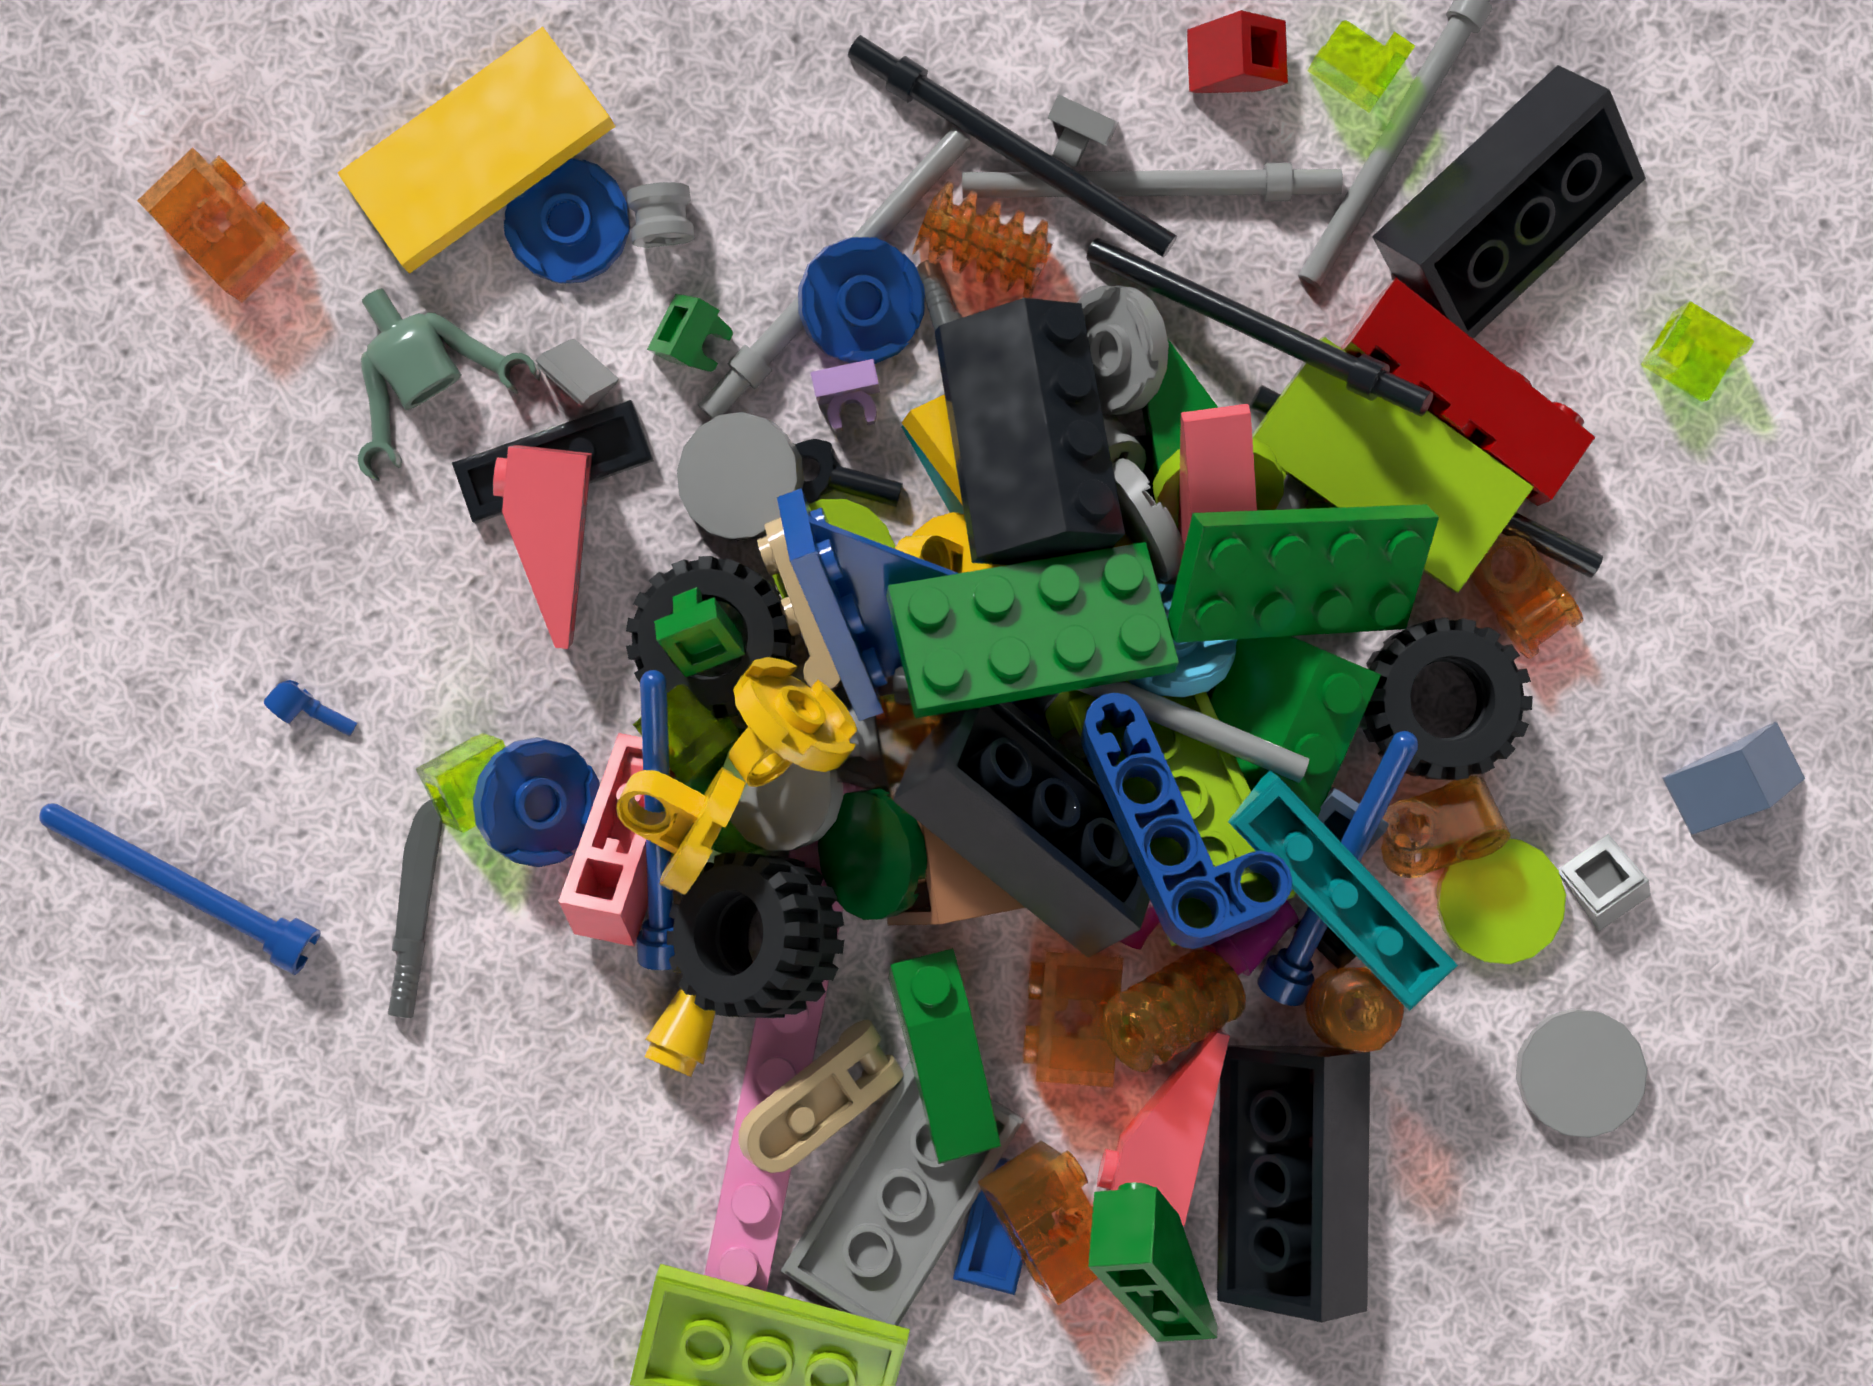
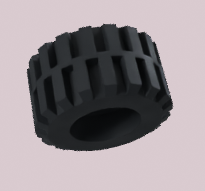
M698 556V560L694 561L683 559L671 564L673 569L665 574L658 572L649 580L652 586L646 593L639 592L633 603V605L638 606L634 619L628 618L626 632L632 633V645L626 646L628 659L635 661L638 671L634 672L639 683L642 675L650 670H657L665 676L667 681V706L673 708V712L701 719L738 716L740 712L735 705L733 689L754 660L772 657L792 663L793 659L790 658L791 645H795V636L791 635L786 615L782 614L780 593L761 574L736 561L727 558L726 560L717 559L713 556ZM698 587L702 593L703 601L715 598L717 601L731 605L742 615L747 626L748 643L745 655L732 671L716 677H705L699 674L685 677L657 642L654 623L655 620L673 614V596Z
M1447 617L1407 627L1405 630L1395 633L1383 641L1385 645L1380 651L1373 652L1366 663L1370 666L1369 670L1379 673L1381 676L1363 715L1368 726L1363 732L1369 743L1375 742L1381 749L1377 753L1380 757L1383 758L1396 733L1408 731L1417 738L1418 748L1405 772L1406 774L1425 777V779L1460 780L1468 779L1473 774H1484L1494 769L1493 763L1495 761L1507 759L1516 748L1511 743L1515 737H1524L1529 724L1521 720L1523 711L1532 710L1533 696H1524L1523 683L1531 682L1527 668L1518 670L1514 660L1520 655L1512 644L1503 646L1497 641L1501 636L1500 633L1490 627L1480 629L1475 626L1476 621L1464 618L1449 620ZM1434 662H1449L1461 668L1471 679L1476 691V711L1471 723L1461 734L1449 738L1434 737L1425 731L1416 720L1411 707V689L1415 678L1425 666Z
M737 851V853L725 852L715 855L714 863L707 862L689 891L685 895L680 893L682 895L680 904L672 903L669 914L670 918L675 919L673 931H667V945L674 946L675 955L669 961L672 971L682 973L683 975L679 986L686 995H696L695 1004L703 1010L715 1011V1015L726 1017L785 1018V1014L796 1015L806 1010V1001L817 1002L826 992L822 982L824 980L833 981L839 968L833 964L835 954H843L845 941L837 939V928L844 926L843 914L833 910L832 905L838 898L832 887L821 886L824 876L815 868L805 867V862L794 858ZM759 910L763 923V940L760 951L753 962L748 947V932L752 918L756 911Z

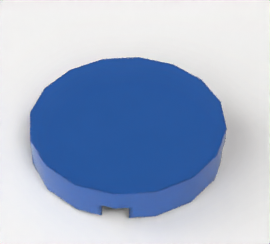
M568 160L508 203L505 210L504 235L517 260L537 277L558 284L586 282L606 272L622 254L630 232L629 206L618 183L598 164L586 160Z
M876 237L845 238L824 247L807 265L798 287V314L807 336L824 354L848 364L874 359V364L898 355L909 344L907 342L913 337L916 329H919L924 316L925 288L915 264L896 247L889 245L890 243Z
M540 737L514 741L494 754L478 777L473 797L476 826L487 845L514 863L533 867L561 863L575 854L572 851L578 848L600 786L599 779L592 766H589L585 759L579 755L580 753L570 745Z

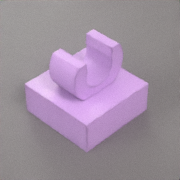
M874 359L810 372L818 406L829 404L827 410L828 420L835 432L843 431L840 413L842 408L850 403L858 404L864 409L867 425L875 424L877 419L876 406L873 399L869 396L880 393Z

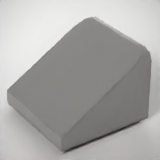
M570 339L542 353L535 360L538 363L536 366L586 412L588 410L592 411L619 380L616 375L575 339Z
M1609 834L1558 869L1561 878L1598 931H1601L1651 896L1647 877Z

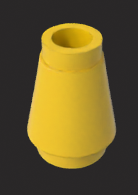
M679 988L645 1040L651 1043L644 1057L692 1077L697 1063L704 1065L715 1011L703 1010L695 1004L696 995H686Z

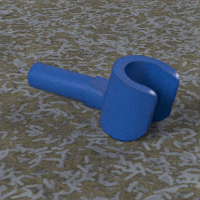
M287 680L279 683L264 699V705L278 718L288 724L303 710L310 717L348 736H351L357 725V722L322 705L305 688L302 691L297 686L299 683L296 681Z

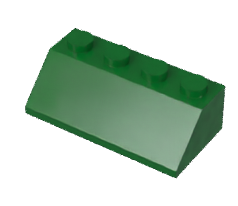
M1292 636L1237 639L1234 662L1226 678L1210 689L1208 698L1219 721L1309 758L1308 767L1300 783L1279 774L1276 775L1318 818L1321 812L1320 807L1329 794L1381 674ZM1235 756L1249 789L1252 791L1269 770Z

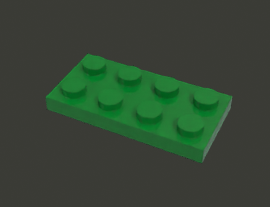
M1427 504L1192 513L1167 619L1172 638L1176 643L1404 630L1407 628L1439 516Z
M1146 542L888 585L886 598L915 719L1174 673L1179 664Z

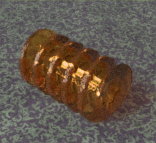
M947 181L930 203L919 230L912 255L927 241L929 242L928 259L930 263L938 264L949 251H952L953 272L962 273L974 260L976 261L977 282L983 284L996 270H999L1000 291L1009 292L1022 279L1023 298H1032L1054 245V242H1048V221L1042 219L1030 233L1024 232L1025 212L1018 210L1006 224L1001 223V202L995 200L981 215L977 213V193L970 191L959 205L954 204V183Z
M1193 950L1181 956L1179 960L1164 966L1162 970L1147 976L1144 980L1128 987L1127 990L1111 997L1103 1011L1102 1026L1104 1037L1112 1052L1124 1065L1134 1071L1147 1073L1153 1066V1063L1160 1065L1170 1061L1175 1054L1189 1049L1192 1043L1204 1040L1209 1033L1223 1028L1226 1022L1228 1023L1241 1017L1246 1008V994L1240 978L1223 958L1210 951Z
M1343 967L1328 970L1315 979L1306 997L1305 1012L1308 1024L1316 1036L1326 1045L1360 1052L1381 1050L1395 1036L1401 1027L1404 1005L1369 968ZM1354 998H1359L1361 1008L1353 1012L1354 1020L1348 1019L1345 1010L1354 1006Z

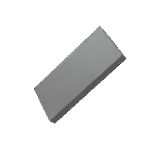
M909 1061L903 1070V1077L892 1088L787 1259L781 1272L843 1312L898 1326L1015 1136L1024 1118L990 1097L1001 1147L938 1164L912 1065Z

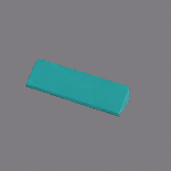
M1271 770L1257 783L1228 820L1229 824L1255 851L1271 852L1284 860L1291 872L1293 880L1292 889L1409 1011L1458 966Z

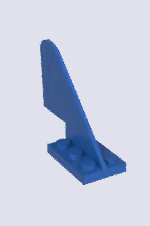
M802 488L777 497L790 563L857 719L862 721L884 713L877 687L887 684V677L894 675L897 668L903 667L886 598L888 585L959 573L829 524L822 507L813 511L810 510ZM1019 700L1012 701L1014 705L1051 735L1044 713L1040 715L1028 709Z

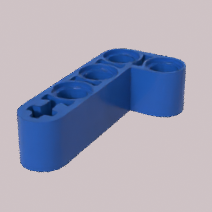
M1120 693L1105 694L1093 701L1087 710L1082 728L1081 743L1083 751L1163 930L1170 940L1180 947L1200 948L1262 923L1275 915L1287 900L1292 889L1293 880L1291 872L1284 860L1271 852L1256 851L1214 867L1146 715L1138 702L1128 695ZM1109 719L1114 728L1126 727L1121 741V747L1126 759L1117 766L1121 749L1112 733L1100 735L1103 720ZM1129 778H1145L1156 788L1157 799L1147 804L1135 803L1128 799L1124 793L1122 783ZM1156 838H1172L1183 848L1184 861L1174 866L1161 864L1151 854L1150 843ZM1252 872L1265 876L1272 884L1273 899L1261 903L1248 898L1242 891L1241 876ZM1195 898L1206 903L1212 914L1211 925L1206 928L1197 929L1185 924L1179 916V902L1184 899Z

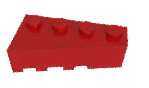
M1395 278L1372 302L1341 347L1346 353L1357 358L1362 354H1367L1390 366V373L1433 392V399L1427 411L1532 485L1533 489L1526 499L1536 506H1540L1554 498L1595 439V436L1583 427L1585 422L1578 413L1564 404L1551 402L1536 390L1526 377L1506 366L1398 278Z

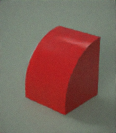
M1240 10L1187 29L1189 92H1257L1288 84L1285 20Z

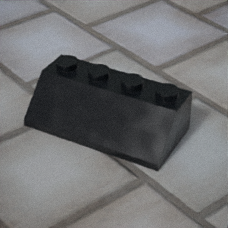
M1557 65L1372 236L1391 273L1471 338H1475L1646 179L1610 89Z
M1021 298L939 325L934 333L972 563L1012 565L1112 548L1125 535L1082 303Z
M1012 702L946 713L913 753L893 801L1086 957L1089 958L1140 930L1150 898L1092 769Z
M1228 1045L1220 1076L1217 1301L1321 1323L1367 1311L1370 1127L1369 1051L1317 1046Z

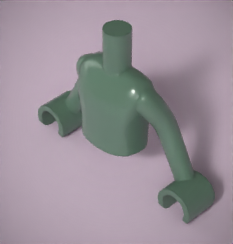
M382 288L374 290L362 299L363 305L381 333L367 346V351L361 357V369L369 399L372 442L366 443L361 448L358 454L359 468L366 476L380 481L378 475L371 468L373 455L380 451H386L396 467L401 468L402 466L400 454L391 446L390 405L385 380L391 385L404 409L409 410L421 405L453 385L462 376L448 355L441 338L461 355L497 373L500 381L511 392L516 394L519 392L510 381L511 369L515 365L526 364L529 366L530 372L539 381V368L528 355L523 353H511L506 357L470 337L463 330L436 313L429 312L426 315L418 313L402 319L385 290Z

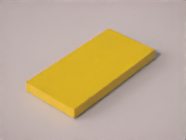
M542 26L337 173L399 263L410 274L616 126Z

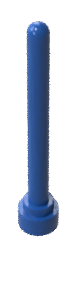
M650 670L645 672L640 679L643 770L658 771L670 776L667 681L661 672ZM644 795L645 810L656 813L665 811L660 801L652 796ZM646 839L649 919L643 922L642 930L636 938L637 962L642 967L651 970H671L669 959L675 955L674 946L667 945V931H673L675 919L669 917L672 903H674L673 889L669 890L659 883L672 853Z
M1401 731L1393 736L1341 840V843L1359 862L1417 751L1418 741L1411 732ZM1309 906L1288 948H1282L1278 951L1277 955L1269 956L1257 979L1259 988L1268 997L1288 1006H1300L1304 1003L1315 981L1312 974L1314 965L1311 958L1328 927Z
M47 804L39 813L40 822L48 829L263 944V951L271 955L270 962L293 975L298 974L308 960V957L301 955L307 943L311 942L315 945L320 937L321 931L298 918L293 919L291 922L285 918L275 921L58 804Z

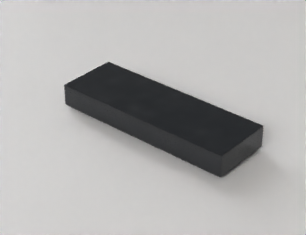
M632 400L452 462L471 520L476 524L503 514V497L493 495V478L497 458H507L508 447L521 445L592 453L589 484L653 462L654 460Z

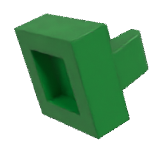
M675 294L647 350L669 362L712 372L716 369L718 363L708 358L702 350L706 337L712 334L717 338L730 341L733 331L718 316L719 309L700 298Z
M698 587L673 596V614L654 621L657 642L685 677L745 655L742 634L715 598L703 601L702 593Z

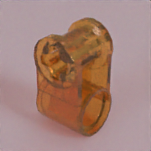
M1517 536L1497 538L1470 575L1477 589L1495 612L1497 621L1518 651L1528 659H1532L1540 652V644L1568 625L1575 628L1584 621L1582 612L1574 598L1556 580L1537 553L1535 547L1523 538ZM1500 548L1512 555L1515 562L1514 575L1507 583L1500 582L1494 577L1491 570L1492 557Z
M1472 775L1468 779L1453 780L1441 788L1409 799L1399 800L1390 805L1382 818L1389 825L1386 832L1382 835L1381 854L1383 863L1389 871L1399 877L1411 879L1422 877L1427 873L1465 860H1475L1492 854L1509 841L1511 834L1484 778ZM1405 816V823L1400 824V818ZM1416 854H1420L1418 862H1415Z

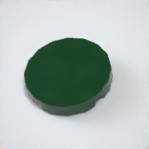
M880 788L845 793L836 821L818 841L820 868L827 886L833 888L838 898L836 901L846 912L862 920L890 918L898 916L910 908L920 894H914L917 889L918 880L925 878L928 863L924 835L917 820L896 804L891 797L887 796L891 793Z

